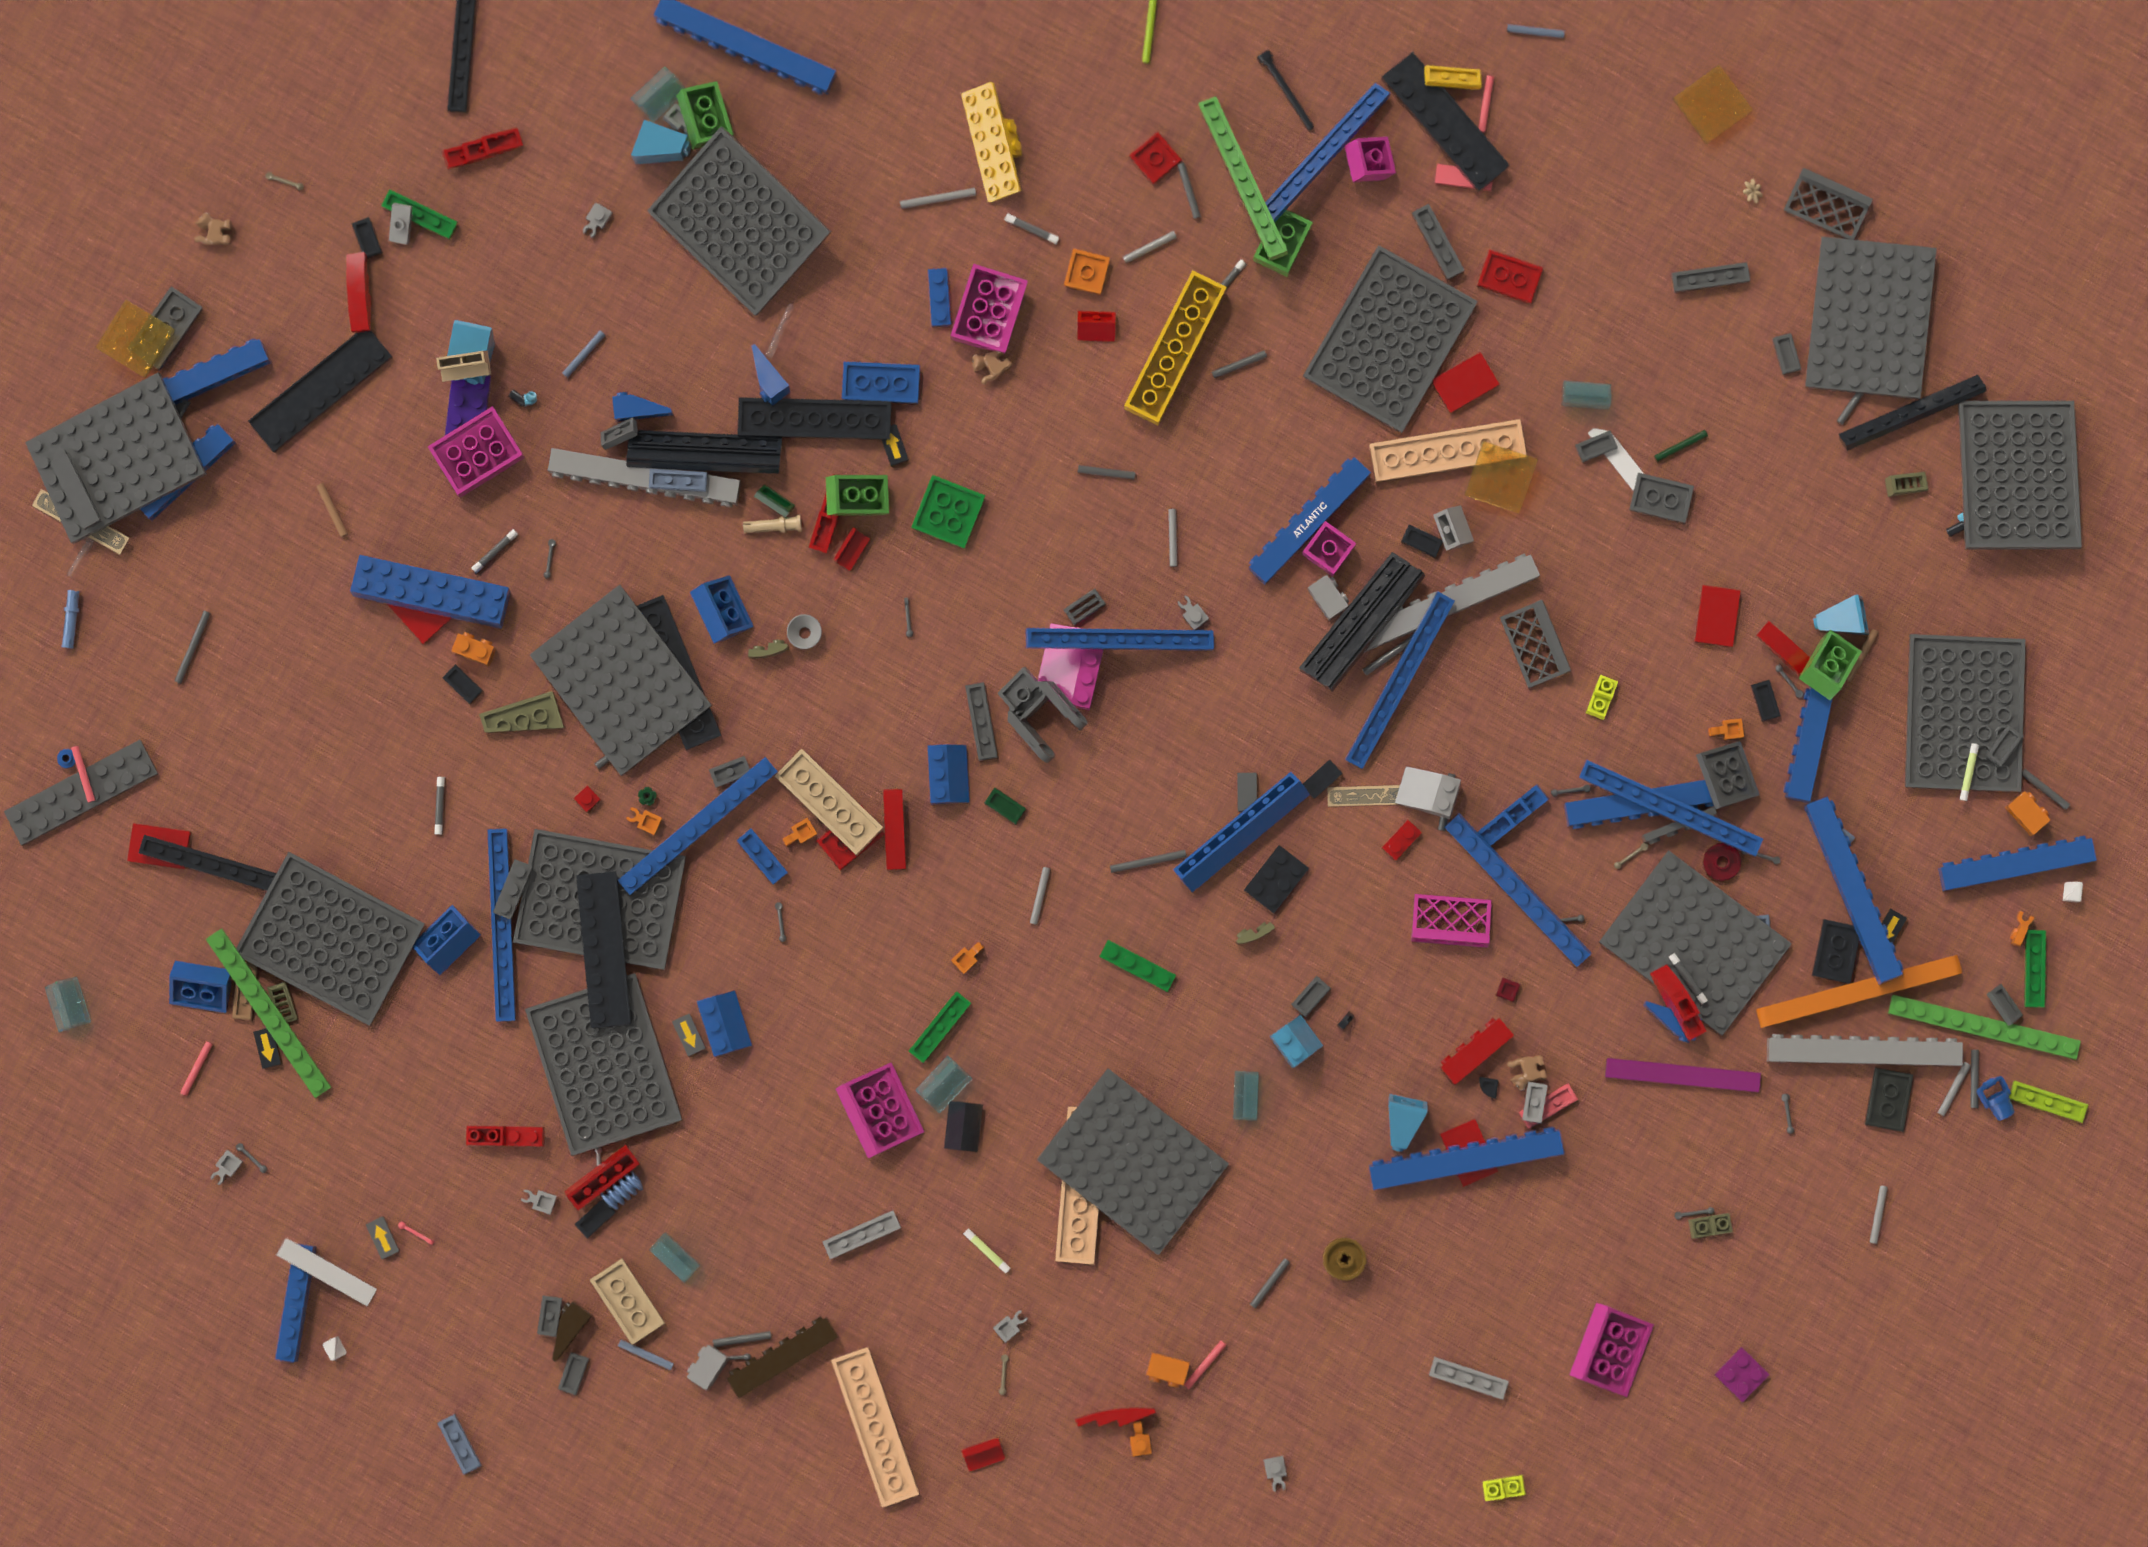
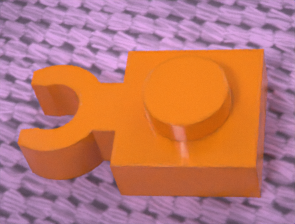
M631 807L630 810L634 811L636 816L634 818L626 817V819L632 823L639 822L637 828L655 835L663 818L644 810L642 815L636 808Z

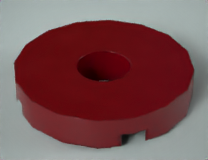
M1718 843L1709 847L1702 861L1707 875L1717 881H1727L1735 877L1742 863L1737 849L1725 843ZM1719 857L1727 859L1725 867L1718 866L1717 859Z

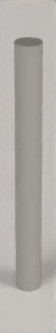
M975 188L904 200L900 201L902 209L975 196L976 192Z

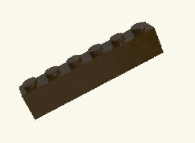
M820 1316L812 1321L813 1326L806 1329L804 1326L795 1332L797 1336L789 1339V1337L784 1338L778 1342L779 1347L773 1350L771 1346L762 1352L763 1356L756 1359L753 1357L745 1362L747 1366L740 1370L737 1367L730 1371V1377L726 1379L737 1397H742L838 1338L839 1336L827 1317L823 1319Z

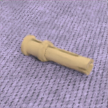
M801 515L788 518L781 516L775 520L744 521V534L769 531L786 533V531L791 530L802 532Z

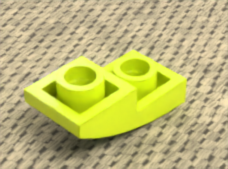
M1603 675L1599 676L1586 711L1587 714L1604 720L1618 681Z
M1523 1475L1483 1481L1486 1501L1526 1494Z

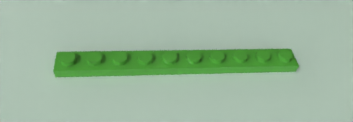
M1215 96L1198 103L1269 260L1272 261L1287 255L1286 246L1217 97Z
M223 928L206 938L210 947L314 1098L331 1088L323 1073Z
M1897 995L1891 996L1887 1013L2075 1060L2077 1059L2081 1043L2080 1040L2015 1024L2008 1026L2003 1021Z

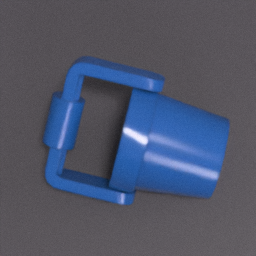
M2002 1076L1990 1078L1977 1089V1094L1986 1109L1990 1108L1998 1121L2008 1118L2015 1113L2009 1098L2011 1091ZM1999 1081L2003 1090L1986 1098L1983 1091L1994 1086Z

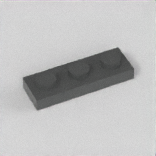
M516 859L514 860L493 913L512 920L533 866Z

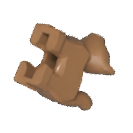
M203 213L198 218V221L195 222L202 229L209 228L207 237L197 236L194 239L195 242L215 246L221 244L230 245L231 236L223 235L224 231H231V220L213 219L209 213Z
M991 351L984 356L976 354L972 357L974 372L982 370L985 366H987L990 372L989 375L982 378L981 383L983 385L988 381L998 378L1005 370L1012 366L1008 358L1004 361L999 360L1003 353Z
M1527 1056L1507 1063V1066L1510 1068L1521 1066L1523 1074L1516 1075L1510 1079L1515 1087L1519 1090H1524L1528 1082H1535L1540 1079L1546 1080L1545 1070H1537L1538 1064L1544 1065L1542 1056Z

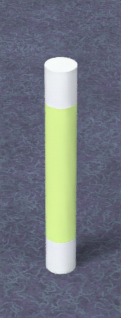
M1971 744L1960 800L1962 801L1968 800L1979 749L1978 744Z
M969 1228L965 1231L964 1235L1005 1274L1009 1271L1010 1267Z

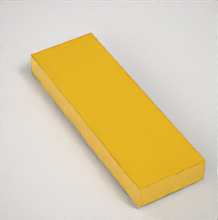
M1426 65L1424 68L1425 85L1477 90H1480L1482 87L1481 70L1430 65Z

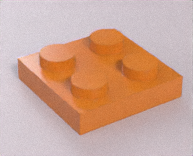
M1073 248L1064 286L1101 295L1110 257Z

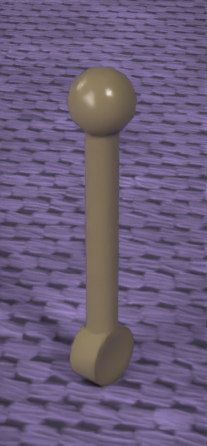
M271 172L266 173L268 180L274 179L294 186L298 190L303 189L302 183H294L274 176Z
M1642 843L1640 848L1620 862H1615L1614 867L1620 869L1625 862L1639 852L1647 850L1648 844Z
M1007 1355L1001 1356L1002 1378L1001 1388L999 1389L1000 1395L1006 1394V1362L1009 1359Z

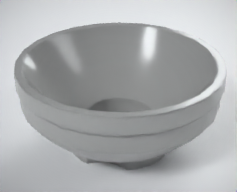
M798 615L788 624L787 637L790 643L799 649L812 648L821 638V626L818 620L811 615ZM804 627L811 631L810 636L806 639L799 636V631Z

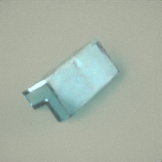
M664 67L630 99L650 121L654 122L677 101L676 95L685 87L670 70Z
M1564 380L1562 384L1561 406L1608 410L1611 406V384Z
M77 977L56 981L45 987L59 1033L91 1022Z
M947 1056L915 1091L940 1114L971 1081L972 1077Z
M1234 1071L1232 1120L1257 1121L1259 1072Z
M664 1232L649 1249L684 1283L701 1266L667 1232Z

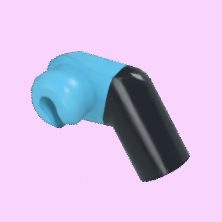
M513 389L508 395L510 399L522 407L533 405L537 401V395L533 391L521 395Z
M1963 513L1957 516L1960 522L1946 529L1950 537L1964 530Z

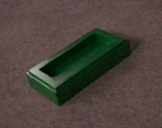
M763 485L754 496L785 518L796 506L766 485Z
M995 787L984 802L988 807L1015 825L1026 810L1025 807Z

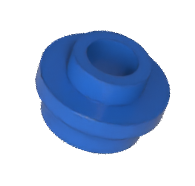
M63 749L58 753L57 762L61 767L71 768L75 765L72 750ZM65 755H69L70 757L68 762H64L63 760Z

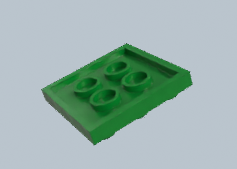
M932 475L911 528L965 549L986 495Z

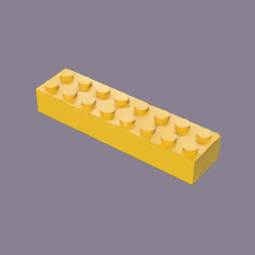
M1192 270L1124 405L1125 410L1157 426L1159 425L1226 292V286Z

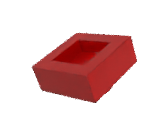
M588 785L574 797V800L587 813L601 800Z

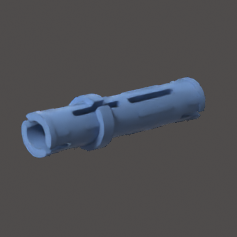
M67 590L61 647L74 649L80 591Z

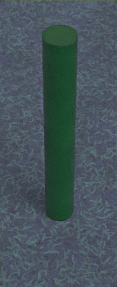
M1703 430L1654 455L1656 462H1659L1708 437L1706 430Z

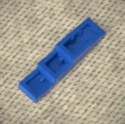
M1537 784L1481 828L1478 833L1491 846L1549 800V798Z

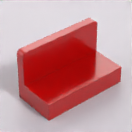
M1078 311L1077 340L1114 342L1116 312Z
M853 527L835 555L834 562L851 572L871 539Z
M998 1437L961 1449L968 1471H973L1005 1459Z

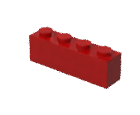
M1494 1018L1490 1019L1484 1024L1487 1028L1482 1032L1477 1030L1470 1036L1472 1040L1468 1044L1463 1042L1455 1049L1457 1051L1452 1057L1448 1055L1440 1061L1442 1065L1439 1068L1453 1085L1461 1081L1514 1036L1500 1018L1496 1020Z
M624 1145L564 1192L578 1211L640 1163L629 1147Z

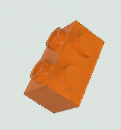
M466 632L463 635L458 633L451 651L456 655L490 667L496 652V648L492 646L493 643L482 639L481 642L474 639V635Z
M2024 791L2012 800L2005 809L2029 836H2033L2051 819L2048 817V811L2035 803L2037 801L2030 792L2026 793Z
M1152 1352L1146 1375L1150 1376L1149 1380L1160 1383L1162 1379L1168 1381L1167 1385L1179 1388V1385H1184L1189 1362Z

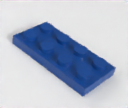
M844 361L842 400L891 401L892 403L918 404L920 365Z

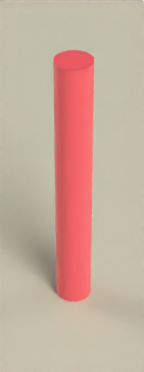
M1489 75L1486 76L1478 127L1482 133L1486 132L1494 76Z
M79 746L72 747L71 750L87 802H94L95 798Z
M205 1042L180 1092L181 1094L188 1095L213 1046L212 1043Z
M1223 1341L1216 1345L1184 1383L1185 1387L1190 1390L1227 1346Z

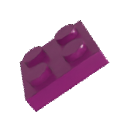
M1742 1347L1714 1374L1741 1402L1769 1376Z

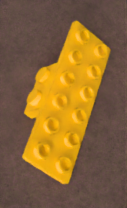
M990 82L962 93L961 96L988 202H994L1020 192L1021 188L1013 158L1022 156L1021 144L1017 137V127L1013 119H1006L1002 116L995 84Z

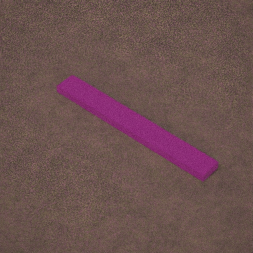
M1606 1058L1605 1077L1750 1092H1759L1761 1073L1613 1058Z

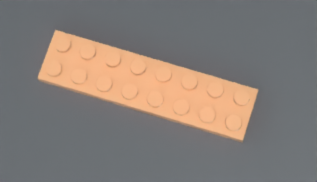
M1520 419L1369 444L1376 482L1527 457Z
M1068 1107L1067 1120L1077 1107ZM1063 1180L1055 1261L1094 1264L1098 1208Z
M866 1347L832 1359L835 1373L882 1507L919 1495L869 1348Z

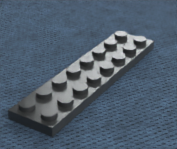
M138 740L85 768L95 798L94 802H87L79 772L5 810L4 813L20 844L23 846L158 775L159 773L142 740Z

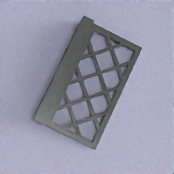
M1802 168L1784 207V211L1844 238L1854 240L1873 199ZM1801 180L1809 183L1811 189L1810 192L1802 195L1798 188ZM1822 189L1826 191L1829 199L1818 203L1815 192ZM1812 193L1816 204L1805 207L1802 197ZM1838 197L1844 199L1846 207L1835 210L1832 200ZM1800 198L1803 209L1798 211L1790 209L1789 206L1792 200ZM1830 201L1833 212L1823 215L1819 205ZM1857 205L1864 208L1861 216L1852 217L1850 207ZM1817 206L1820 217L1812 219L1809 217L1807 209ZM1847 209L1851 219L1840 223L1837 212ZM1835 214L1838 224L1832 227L1826 225L1824 217ZM1852 221L1854 231L1850 236L1843 232L1841 225Z
M1543 600L1500 617L1528 688L1572 671ZM1533 608L1536 614L1534 621L1530 622L1523 619L1525 612ZM1515 617L1520 620L1514 630L1508 627L1505 619ZM1522 621L1532 624L1528 635L1518 631ZM1534 626L1542 629L1543 635L1541 640L1530 636ZM1516 633L1527 637L1523 647L1515 645L1514 638ZM1529 638L1539 642L1535 653L1525 649ZM1541 644L1549 646L1550 653L1548 658L1537 654ZM1524 651L1534 655L1530 665L1523 663L1521 660ZM1536 656L1546 660L1543 670L1532 667ZM1549 661L1555 663L1559 672L1552 675L1544 671ZM1531 668L1541 672L1539 679L1532 683L1528 677Z

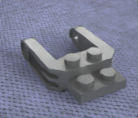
M1023 667L997 693L1009 706L1008 722L1045 763H1049L1055 757V753L1029 724L1028 718L1032 717L1050 699L1065 718H1069L1079 728V731L1088 724L1086 718L1054 681H1038L1026 667Z

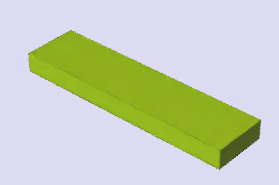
M2013 1081L2010 1090L2011 1094L2009 1095L2010 1100L2083 1123L2088 1104Z

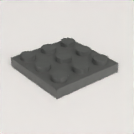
M1741 741L1696 755L1715 809L1760 795Z

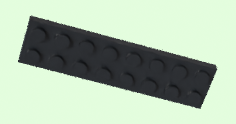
M739 397L737 435L890 440L892 402L782 398L772 406L769 401L765 402L762 398Z
M664 595L637 605L704 694ZM711 708L679 731L686 751L722 736Z

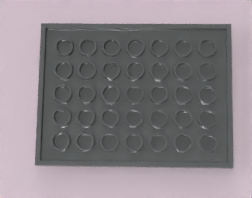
M724 127L718 129L647 210L755 316L763 310L831 233L804 204Z
M1831 237L1821 238L1805 388L1920 399L1937 248Z
M1378 245L1303 377L1402 433L1478 301Z
M160 373L146 378L25 442L72 544L207 474ZM65 454L70 456L102 520L86 530L82 528L50 464Z
M1963 401L1958 403L1965 550L2081 549L2074 401Z
M621 585L614 588L530 654L531 658L621 776L713 706Z
M1909 635L1905 787L1962 790L1971 744L1973 743L1978 744L1979 749L1970 790L2021 792L2023 738L2002 767H1999L1985 755L2007 725H2010L2023 735L2025 639Z
M535 829L528 865L533 866V869L522 893L513 942L584 955L576 875L617 871L618 880L653 850ZM678 855L632 895H629L618 882L625 963L665 970L686 856Z
M1669 850L1599 941L1600 944L1654 985L1655 983L1650 973L1667 964L1681 981L1700 1012L1698 1014L1699 1018H1702L1704 1023L1720 1035L1725 1033L1792 944ZM1673 953L1677 955L1708 1001L1703 1004L1699 1002L1669 959L1670 955Z
M288 852L236 949L246 961L371 1026L425 923Z
M636 973L627 976L631 1025L591 1029L587 989L525 1009L571 1156L682 1120Z
M1107 1068L1036 1159L1156 1255L1161 1253L1229 1165L1228 1162L1109 1068Z

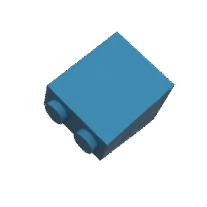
M644 120L631 157L636 164L684 161L685 156H689L692 146L687 135Z
M454 320L447 356L488 351L490 362L495 346L492 328ZM486 375L462 380H467L471 384H484Z
M1299 1015L1270 1036L1291 1068L1323 1046L1302 1015Z

